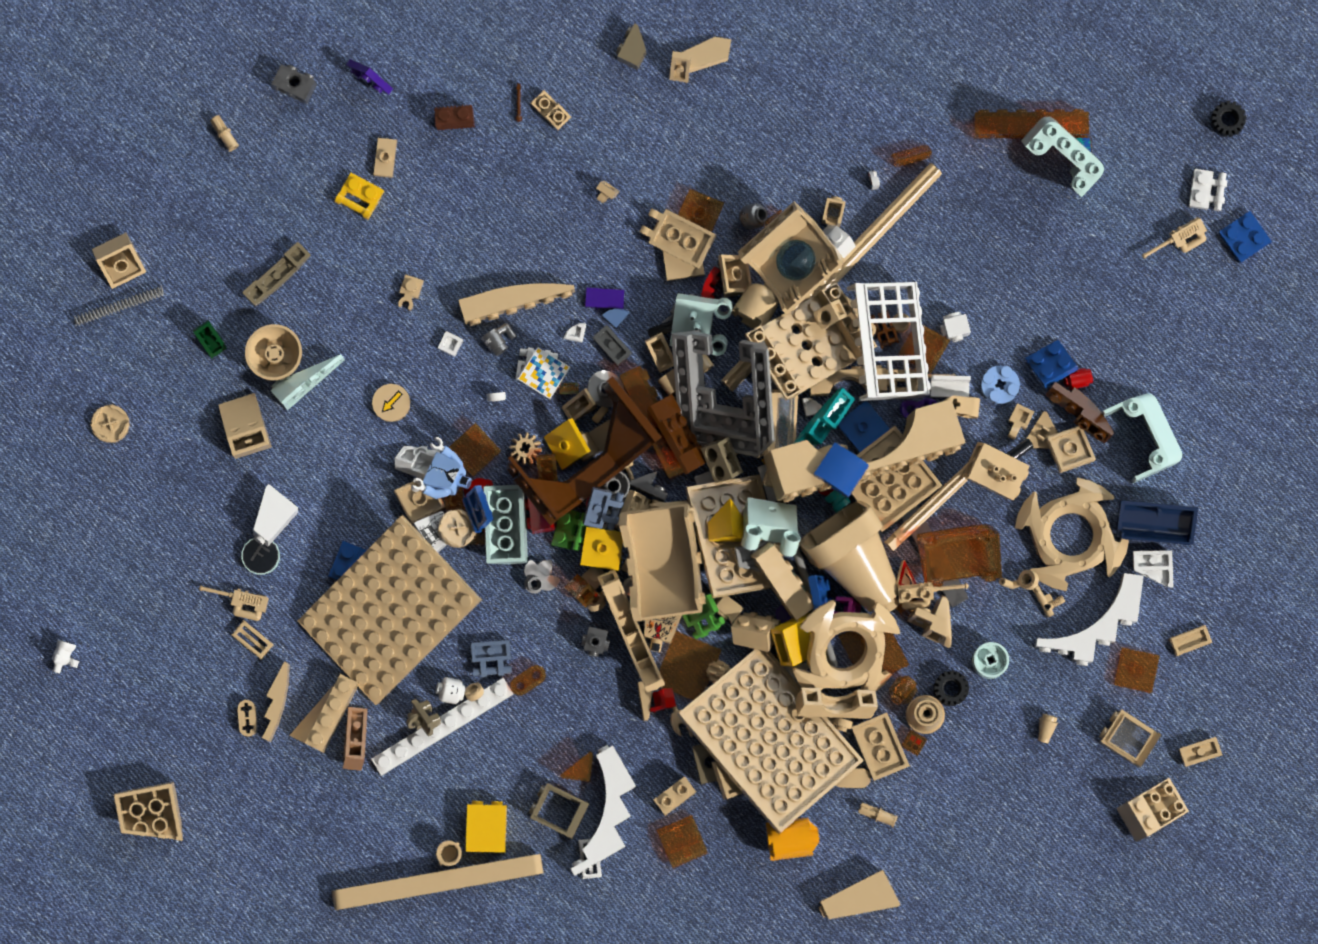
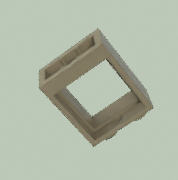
M548 783L546 787L542 785L537 795L540 799L537 804L533 803L529 814H531L530 818L573 839L589 803ZM550 790L580 805L567 831L538 817Z

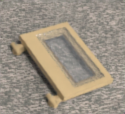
M771 389L775 441L762 453L764 456L774 448L777 449L795 442L798 395L785 400L779 389Z

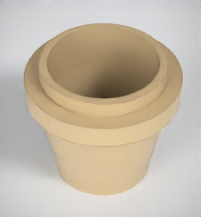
M929 695L918 696L907 707V723L917 733H933L944 722V707L935 697ZM924 710L930 711L929 717L923 715Z

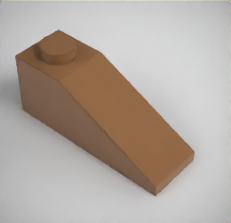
M348 707L342 769L362 771L365 760L368 709Z

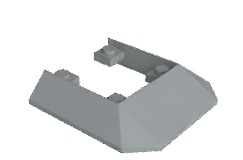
M701 330L671 334L676 400L681 409L680 412L687 420V425L696 436L698 444L705 446L712 441L729 437L735 453L759 457L775 441L769 349L764 340L760 343L746 340L739 342L740 361L750 362L752 366L754 395L743 397L742 409L717 404L716 389L705 387L702 354L710 355L713 353L712 335L701 333Z

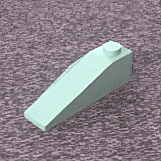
M340 354L288 376L283 380H277L272 385L273 389L271 392L289 410L345 359Z

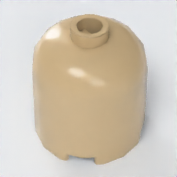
M759 283L751 284L732 309V314L735 317L739 315L743 318L742 323L755 329L760 325L763 326L769 323L777 309L779 300L766 283L764 285Z

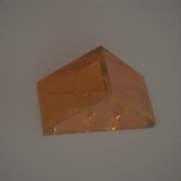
M592 752L587 753L560 775L562 779L590 782L593 762Z

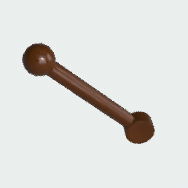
M517 83V115L515 116L517 122L522 121L521 83Z

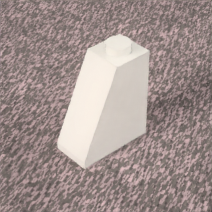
M269 484L266 486L253 530L254 539L259 544H265L267 547L298 513V507Z

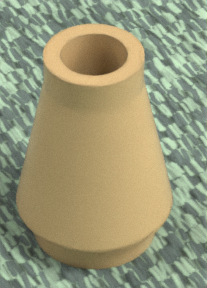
M1042 714V718H1039L1038 741L1049 743L1058 724L1057 717Z

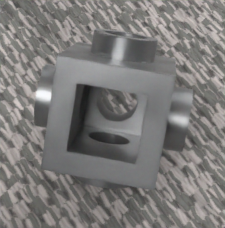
M593 627L588 628L587 635L583 634L581 646H584V651H587V655L598 657L599 654L603 655L604 651H608L610 640L607 639L608 631ZM598 640L599 644L595 646L592 642Z

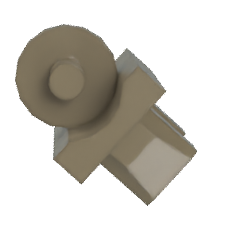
M417 699L412 700L413 709L407 715V726L417 730L422 727L428 737L433 735V729L441 725L440 716L437 713L430 716L427 715L432 712V706L428 700L420 703Z

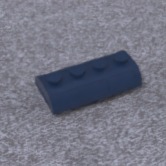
M1121 499L1118 508L1116 537L1180 545L1194 544L1198 507Z

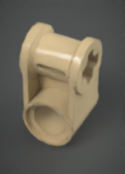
M954 395L944 400L952 399L957 416L977 419L979 416L980 398Z

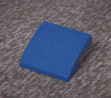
M834 442L816 469L814 476L831 485L835 491L849 497L868 469L869 464Z

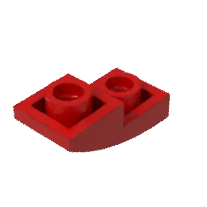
M715 266L704 283L701 297L715 299V290L711 285L715 286L721 279L719 276L720 270Z

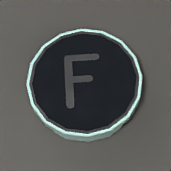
M253 538L244 545L242 562L251 573L265 575L272 572L278 566L280 551L274 542L267 547L265 544H259Z

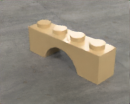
M876 365L877 375H887L886 368ZM852 366L851 369L838 371L811 387L810 397L829 396L832 388L844 380H853L860 384L859 378L865 375L863 367ZM877 379L879 393H887V379ZM860 384V385L863 386V388L865 389V391H866V393H867L866 384Z
M801 688L795 698L797 716L871 719L878 708L875 690H856L846 696L830 697L824 695L820 688Z

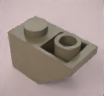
M634 23L632 28L629 27L624 36L626 40L624 44L620 43L616 54H618L617 61L638 71L646 56V48L639 27Z

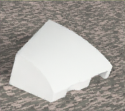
M403 446L395 457V469L424 479L436 452L440 453V450H428V446Z

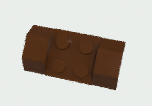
M672 394L648 407L685 475L707 463L701 450V444H698L696 436L688 427L687 420L682 416L681 409Z

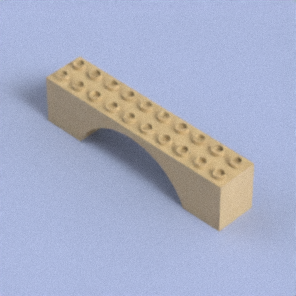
M952 399L915 409L909 414L906 419L904 433L895 449L881 459L868 462L869 467L860 481L867 479L871 474L877 477L885 474L889 469L894 472L903 469V466L907 464L910 467L915 466L925 459L932 461L938 459V456L943 454L950 456L955 454L956 451L961 450V446L966 442ZM808 440L770 450L763 457L777 501L783 500L786 503L795 500V497L799 495L803 498L812 495L817 490L824 492L831 489V485L814 476L816 469L826 455L814 448Z

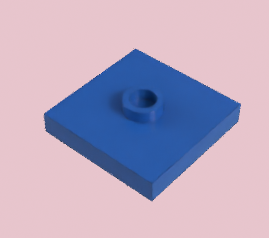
M867 400L844 417L838 425L859 453L890 430Z

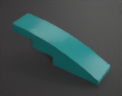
M840 387L813 416L794 443L808 440L814 448L817 444H822L830 430L837 428L855 398L843 387Z

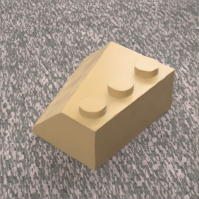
M174 782L114 794L121 833L183 841L181 816Z

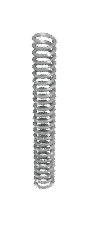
M160 286V291L159 287H157V292L153 288L154 294L150 289V295L146 290L147 297L142 292L143 298L140 293L139 298L135 294L136 300L134 296H131L132 301L128 297L129 303L126 298H124L125 304L122 299L121 304L117 300L118 307L115 302L113 303L114 307L110 303L111 310L108 305H106L107 310L103 306V311L99 307L100 313L97 308L95 309L96 314L92 309V314L88 311L89 317L85 312L86 319L82 313V320L79 315H77L78 321L76 316H74L75 326L77 324L80 326L81 323L84 324V321L88 323V321L91 322L95 318H102V315L105 317L106 314H113V311L115 313L117 311L120 312V308L124 310V308H131V305L142 304V301L144 303L146 301L149 302V298L150 300L157 297L160 298V295H164L163 288Z

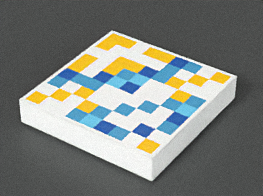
M537 347L518 377V381L551 400L568 373L570 366Z

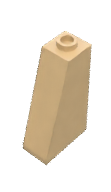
M881 870L820 901L821 906L818 908L823 918L827 916L828 919L898 907L901 904L884 871Z

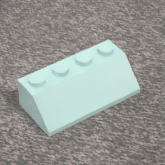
M518 485L484 486L486 500L493 515V520L485 527L487 564H526L528 562L525 493Z

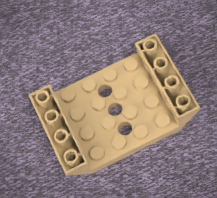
M837 282L821 290L816 296L800 304L796 310L791 311L789 314L784 313L763 326L760 325L745 334L748 341L760 343L764 340L769 349L770 376L785 400L796 397L854 363L858 357L863 356L862 346L855 345V339L860 337V328L853 327V320L857 319L858 315L851 308L850 302ZM839 299L848 316L821 330L815 321L813 312ZM792 325H795L799 328V334H795L792 332ZM873 340V345H874V349H875V348L877 347V345H876V343H875L874 340ZM803 341L810 345L809 350L803 349L801 345ZM812 358H817L820 361V366L813 365Z

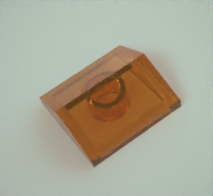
M689 189L678 215L712 232L725 203Z

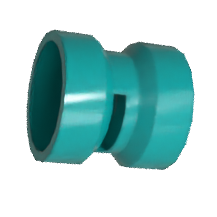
M835 490L824 498L827 503L832 504L836 514L851 503L848 497Z

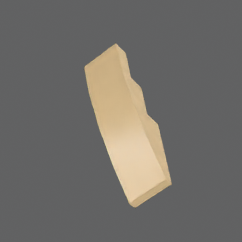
M286 662L283 663L267 694V697L273 699L264 717L271 721L262 738L269 742L272 741L286 703L290 665Z

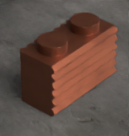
M471 104L469 106L462 105L460 107L458 105V107L451 106L449 108L447 106L446 108L436 107L434 109L437 130L475 127L474 112Z

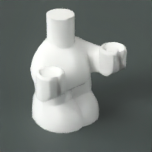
M57 640L56 649L52 656L55 664L54 672L60 673L63 665L77 668L79 661L70 658L76 645Z

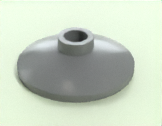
M605 370L598 371L591 376L587 389L597 405L610 408L613 407V402L607 393L604 394L601 391V388L604 387L606 381L612 376L623 390L624 386L616 374Z

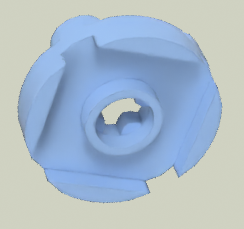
M1002 365L990 368L983 376L981 382V390L985 398L996 404H1006L1012 401L1019 392L1020 387L1017 374L1010 367ZM997 380L1005 382L1006 385L1003 386V390L995 387L998 383Z

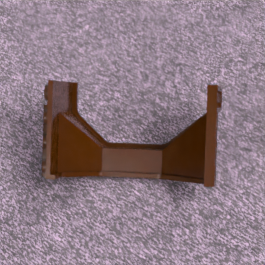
M613 376L606 381L603 390L613 402L604 450L566 481L533 479L525 474L512 456L508 458L506 470L513 478L517 477L514 479L513 484L518 485L550 526L587 499L591 494L592 487H602L661 438Z

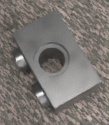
M281 64L271 85L273 89L307 104L317 83L312 75L306 72L301 74L297 72V68L289 64L287 66ZM293 79L300 80L297 86L290 85Z

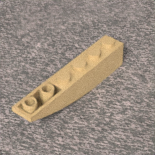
M565 284L513 285L460 299L459 304L466 325L474 326L487 318L489 321L495 320L504 313L511 315L517 313V310L521 308L528 310L536 307V304L541 302L543 304L554 302V298L561 297L565 299L571 297L572 293H575L574 285Z

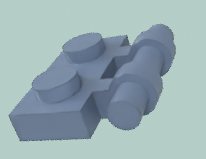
M592 487L582 522L583 525L602 529L604 522H607V529L614 530L615 525L619 521L618 514L620 508L624 504V493L617 492L616 497L612 499V492L610 490ZM608 506H612L611 514L607 515Z
M510 640L471 643L472 663L480 662V668H473V676H481L482 678L487 677V675L498 674L499 676H505V674L512 673V666H504L503 661L511 660ZM497 661L498 667H486V662Z

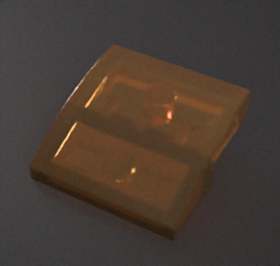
M692 815L657 830L672 868L708 854Z

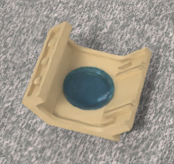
M795 201L738 251L740 260L745 264L748 263L756 270L778 298L781 309L786 314L796 310L805 298L811 297L813 292L819 286H823L831 275L841 270L846 261L817 223Z

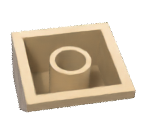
M127 233L92 249L96 261L112 289L146 273Z

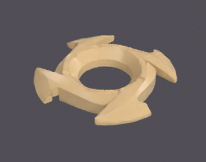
M1081 478L1076 480L1079 492L1052 500L1040 509L1037 493L1032 492L1023 503L1017 515L1014 528L1022 530L1024 526L1029 527L1037 554L1042 563L1047 566L1030 570L1038 575L1041 583L1062 591H1067L1068 583L1065 581L1066 576L1091 569L1103 560L1106 563L1107 577H1111L1120 567L1129 540L1122 539L1120 542L1114 540L1107 516L1098 504L1099 501L1114 500V496L1104 487ZM1076 514L1086 519L1090 524L1093 538L1091 545L1084 553L1069 556L1059 552L1054 547L1050 531L1054 521L1060 516Z
M834 600L819 606L799 626L807 633L811 631L807 650V665L810 671L793 668L792 670L799 685L802 688H820V690L823 688H854L861 686L860 690H875V692L879 690L892 676V673L887 670L881 671L885 651L884 632L900 634L894 617L878 602L872 607L874 612L871 615L869 613L853 612L833 614L836 605ZM844 631H854L861 634L865 641V650L857 663L847 668H836L828 663L826 649L834 636Z

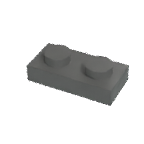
M607 325L592 337L617 366L632 355V352Z

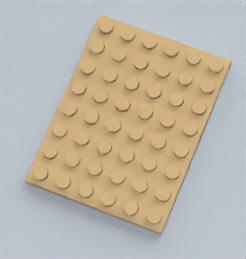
M402 515L323 594L298 622L352 680L359 683L358 687L377 705L482 599Z
M755 649L680 711L677 716L775 831L780 834L864 760L827 717L797 716L795 698L801 687L770 651L766 652Z

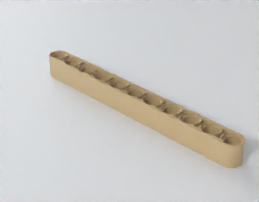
M541 854L331 892L334 910L538 875L544 872Z

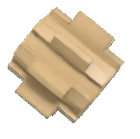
M713 661L706 670V676L709 677L708 680L715 683L731 668L723 661Z

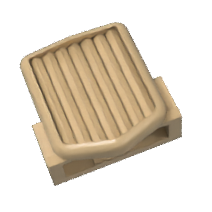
M941 596L936 601L932 613L927 608L917 607L909 615L907 622L923 628V637L936 643H941L947 648L951 647L949 600L945 596Z

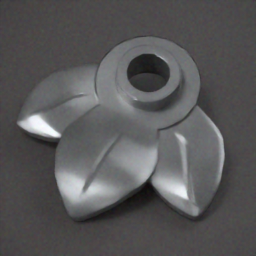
M529 560L524 567V574L526 576L524 586L528 592L550 591L559 584L560 579L551 575V560H543L538 564L533 560ZM533 580L537 582L535 587H531V581Z

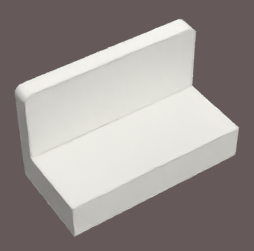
M932 375L930 398H949L954 395L969 397L971 376Z

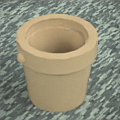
M445 841L439 845L436 855L440 865L453 866L460 861L462 851L459 842Z

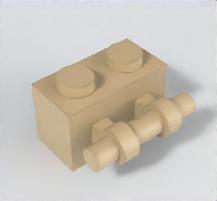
M744 612L743 615H738L731 626L733 644L769 652L774 644L771 629L779 626L780 620L774 619L773 616L769 615L766 617L760 616L755 612Z

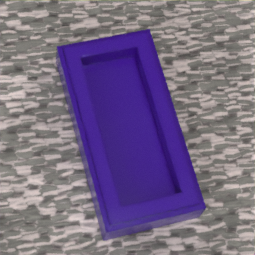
M586 288L585 307L623 309L625 290Z

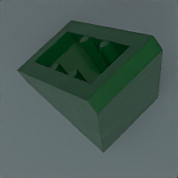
M209 320L192 330L211 359L227 349Z

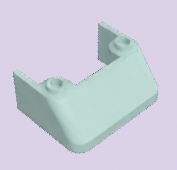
M1146 393L1136 396L1102 412L1105 417L1121 409L1129 417L1142 415L1158 448L1148 458L1151 470L1135 476L1131 480L1132 484L1169 468L1181 460L1182 451L1154 395Z

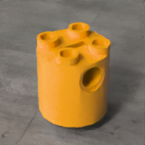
M808 817L796 819L780 834L775 831L769 822H766L771 861L813 856V851L819 843L818 828L809 821Z

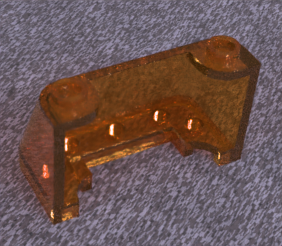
M978 524L917 534V545L924 583L932 582L933 586L940 587L944 585V581L980 576L986 582H993L996 578H1002L1000 536L991 525Z

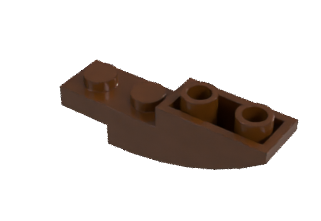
M1055 382L1046 392L1045 396L1052 402L1057 403L1066 409L1068 413L1076 416L1073 423L1093 435L1095 439L1105 444L1114 434L1110 424L1098 407L1075 387L1068 391Z

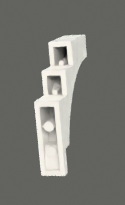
M606 745L597 750L599 754L596 755V758L601 766L606 788L605 808L596 833L582 850L587 860L584 861L581 858L572 863L574 867L571 868L574 876L625 847L614 826L631 816L619 796L632 790L636 785L613 746L608 747Z

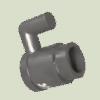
M507 323L491 330L481 338L490 352L496 357L508 349L501 335L506 333L510 340L517 336Z

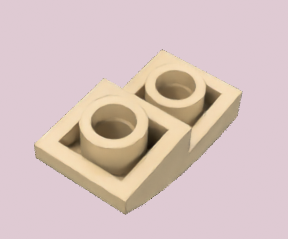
M545 90L530 103L557 130L571 118L561 105L557 104Z

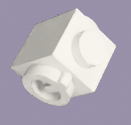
M955 312L943 316V325H940L942 336H946L947 341L958 342L963 340V337L970 335L971 331L966 314L962 315L961 312Z

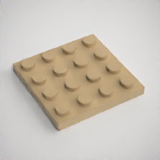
M894 426L856 456L866 463L887 456L901 440V432ZM921 461L918 465L910 467L907 464L903 466V469L894 472L889 469L885 474L877 477L871 474L867 479L858 482L851 495L856 501L861 500L871 506L883 524L880 529L882 533L943 485L924 461Z

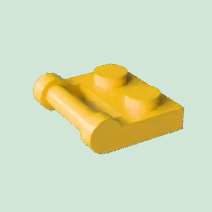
M350 173L334 202L339 205H345L362 214L363 218L368 220L385 191ZM348 193L369 204L367 209L347 199L345 197Z

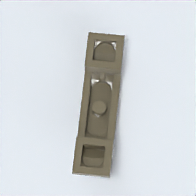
M299 242L295 243L284 254L283 258L260 279L255 280L242 294L256 307L292 277L310 258L311 254Z

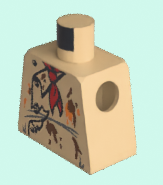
M682 615L645 620L644 638L651 639L650 651L660 653L663 642L671 644Z

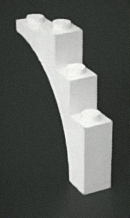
M1122 574L1120 586L1113 603L1107 612L1086 630L1057 639L1037 638L1035 640V647L1039 648L1040 652L1050 653L1051 650L1058 651L1060 655L1069 656L1070 653H1073L1072 661H1076L1077 665L1088 666V663H1092L1094 659L1096 641H1099V645L1110 646V643L1115 642L1118 621H1121V625L1132 626V623L1138 622L1143 576Z

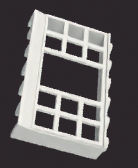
M917 282L855 283L848 286L847 291H855L856 299L851 301V308H857L858 318L853 320V327L860 328V337L855 339V345L862 346L863 355L858 357L857 364L864 365L865 375L859 378L860 384H866L867 394L859 397L860 401L923 398L930 395L931 386L928 381V364L926 363L925 356L926 345L923 339L924 327L921 321L922 309L919 304L920 291L917 287ZM900 289H907L908 300H901ZM867 290H879L880 301H868ZM884 290H895L896 300H885ZM897 304L898 318H887L885 305ZM902 304H909L910 318H903ZM869 305H881L882 319L870 318ZM911 322L914 355L875 357L871 323ZM893 360H903L905 374H893ZM908 360H915L917 373H909ZM875 361H887L888 375H877ZM895 378H905L907 392H895ZM910 378H917L919 391L912 392ZM877 379H889L891 393H879Z

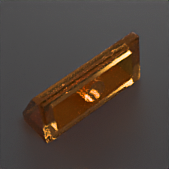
M922 145L893 153L891 157L894 167L929 159L932 156V150L928 145Z

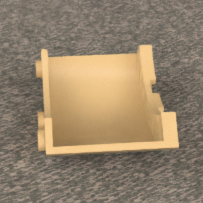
M688 503L620 513L619 527L624 547H627L629 558L626 559L628 575L632 578L630 610L634 622L703 612V604H706L704 592H702L700 563H702V554L698 552L693 526V522H695L694 511H690Z

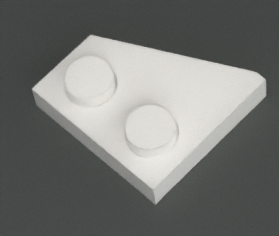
M1133 551V571L1168 588H1173L1172 551Z

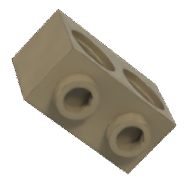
M729 437L712 441L701 448L715 483L733 479L743 473Z

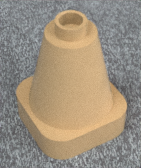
M860 500L844 507L837 514L835 513L800 539L799 547L812 565L818 569L823 568L868 612L873 611L872 607L876 602L891 612L899 605L896 599L898 587L896 586V578L878 533L883 524L871 506Z

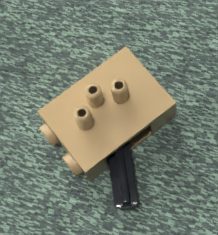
M1025 439L1005 454L985 443L977 442L962 477L1005 499L1014 501L1020 494V486L1027 478L1030 467L1017 459L1034 447L1033 443L1029 439Z

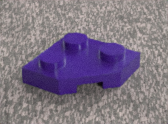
M351 59L347 62L346 66L351 69L350 73L357 79L361 78L372 85L371 88L379 94L384 92L389 95L393 90L370 67Z

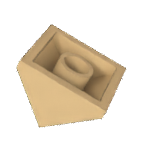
M739 255L718 256L724 297L742 295L747 287L752 284L749 264L743 263Z

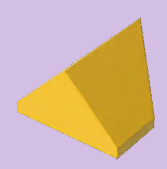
M731 498L708 522V541H742L744 535L743 517Z

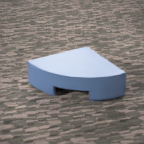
M611 309L602 316L617 328L628 316L629 312L624 309Z

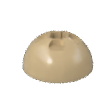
M277 324L266 325L257 329L248 339L245 347V358L249 368L260 378L271 381L282 380L293 374L298 368L302 358V346L297 335L289 328Z

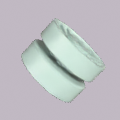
M995 642L981 645L976 649L972 657L974 671L985 679L999 677L1006 671L1009 665V655L1006 649ZM992 657L994 663L989 664L987 658Z

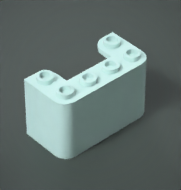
M1046 116L1040 119L1021 140L1025 147L1035 155L1046 153L1053 145L1074 164L1073 168L1069 171L1073 178L1070 186L1081 197L1104 172L1103 164L1052 117Z

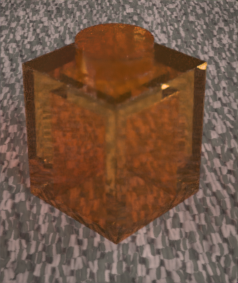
M578 574L564 587L585 608L599 595Z

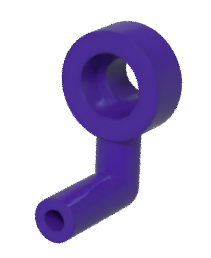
M924 398L918 402L905 400L900 406V413L904 418H907L915 409L936 404L937 402L930 398ZM907 406H911L910 412L906 411Z

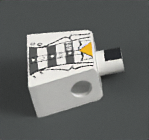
M443 511L416 521L413 525L438 553L447 545L438 533V523L444 515Z

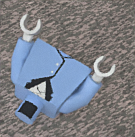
M435 437L434 440L439 443V446L436 447L431 443L430 447L433 450L439 449L440 453L436 452L423 481L420 478L413 480L419 487L412 485L411 490L413 492L421 490L423 494L439 499L449 495H456L460 487L468 489L472 479L465 476L466 471L458 455L446 445L443 446L441 438Z

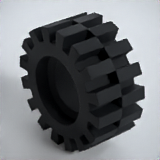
M1222 102L1212 112L1210 124L1214 127V132L1217 131L1219 136L1222 134L1223 137H1233L1243 129L1247 117L1244 114L1245 110L1241 109L1242 106L1240 104L1236 105L1237 102ZM1226 112L1232 113L1235 116V123L1231 126L1224 125L1221 121L1222 114Z
M946 671L935 680L933 691L936 699L946 706H956L968 696V680L958 671ZM948 681H954L958 684L959 690L954 696H949L944 691V685Z

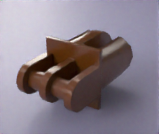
M886 310L887 318H890L889 312ZM882 313L877 314L878 319H882ZM874 314L870 315L871 319H876ZM874 323L876 338L881 349L884 348L883 346H891L895 342L899 343L893 323H888L889 328H887L886 323H879L881 331L878 324ZM893 332L894 337L889 338L888 334ZM885 335L886 340L881 341L880 336Z

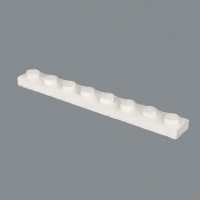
M502 678L484 689V694L475 701L466 700L440 716L441 725L433 729V735L428 737L421 728L371 760L382 776L514 694L505 679Z

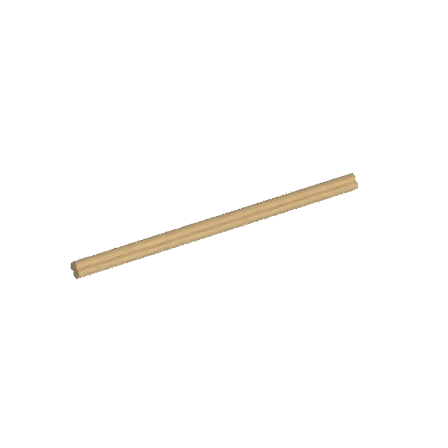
M930 163L854 242L856 247L844 258L846 261L841 270L831 275L823 286H819L811 297L805 298L800 304L816 296L821 290L835 282L838 283L941 176V171ZM739 361L725 375L721 382L733 392L752 372L751 363Z

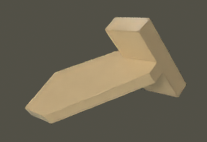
M713 37L683 52L673 51L670 80L688 83L691 72L728 61L731 39Z

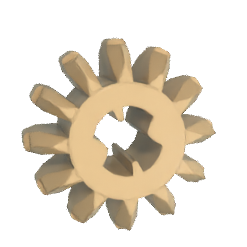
M528 432L525 433V438L518 434L519 441L513 438L512 442L516 445L509 446V449L516 451H513L510 455L512 457L517 456L515 459L517 463L522 459V465H526V460L528 459L530 464H533L532 457L538 460L539 456L536 453L542 452L541 448H536L541 442H534L536 439L535 435L529 439ZM523 445L530 446L528 453L521 452Z

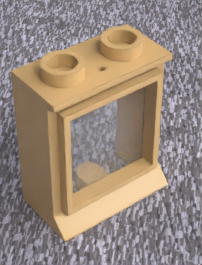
M1123 709L1119 710V712L1115 711L1109 720L1112 722L1109 728L1105 727L1100 733L1099 737L1101 740L1099 743L1137 768H1140L1162 734L1154 731L1123 711Z

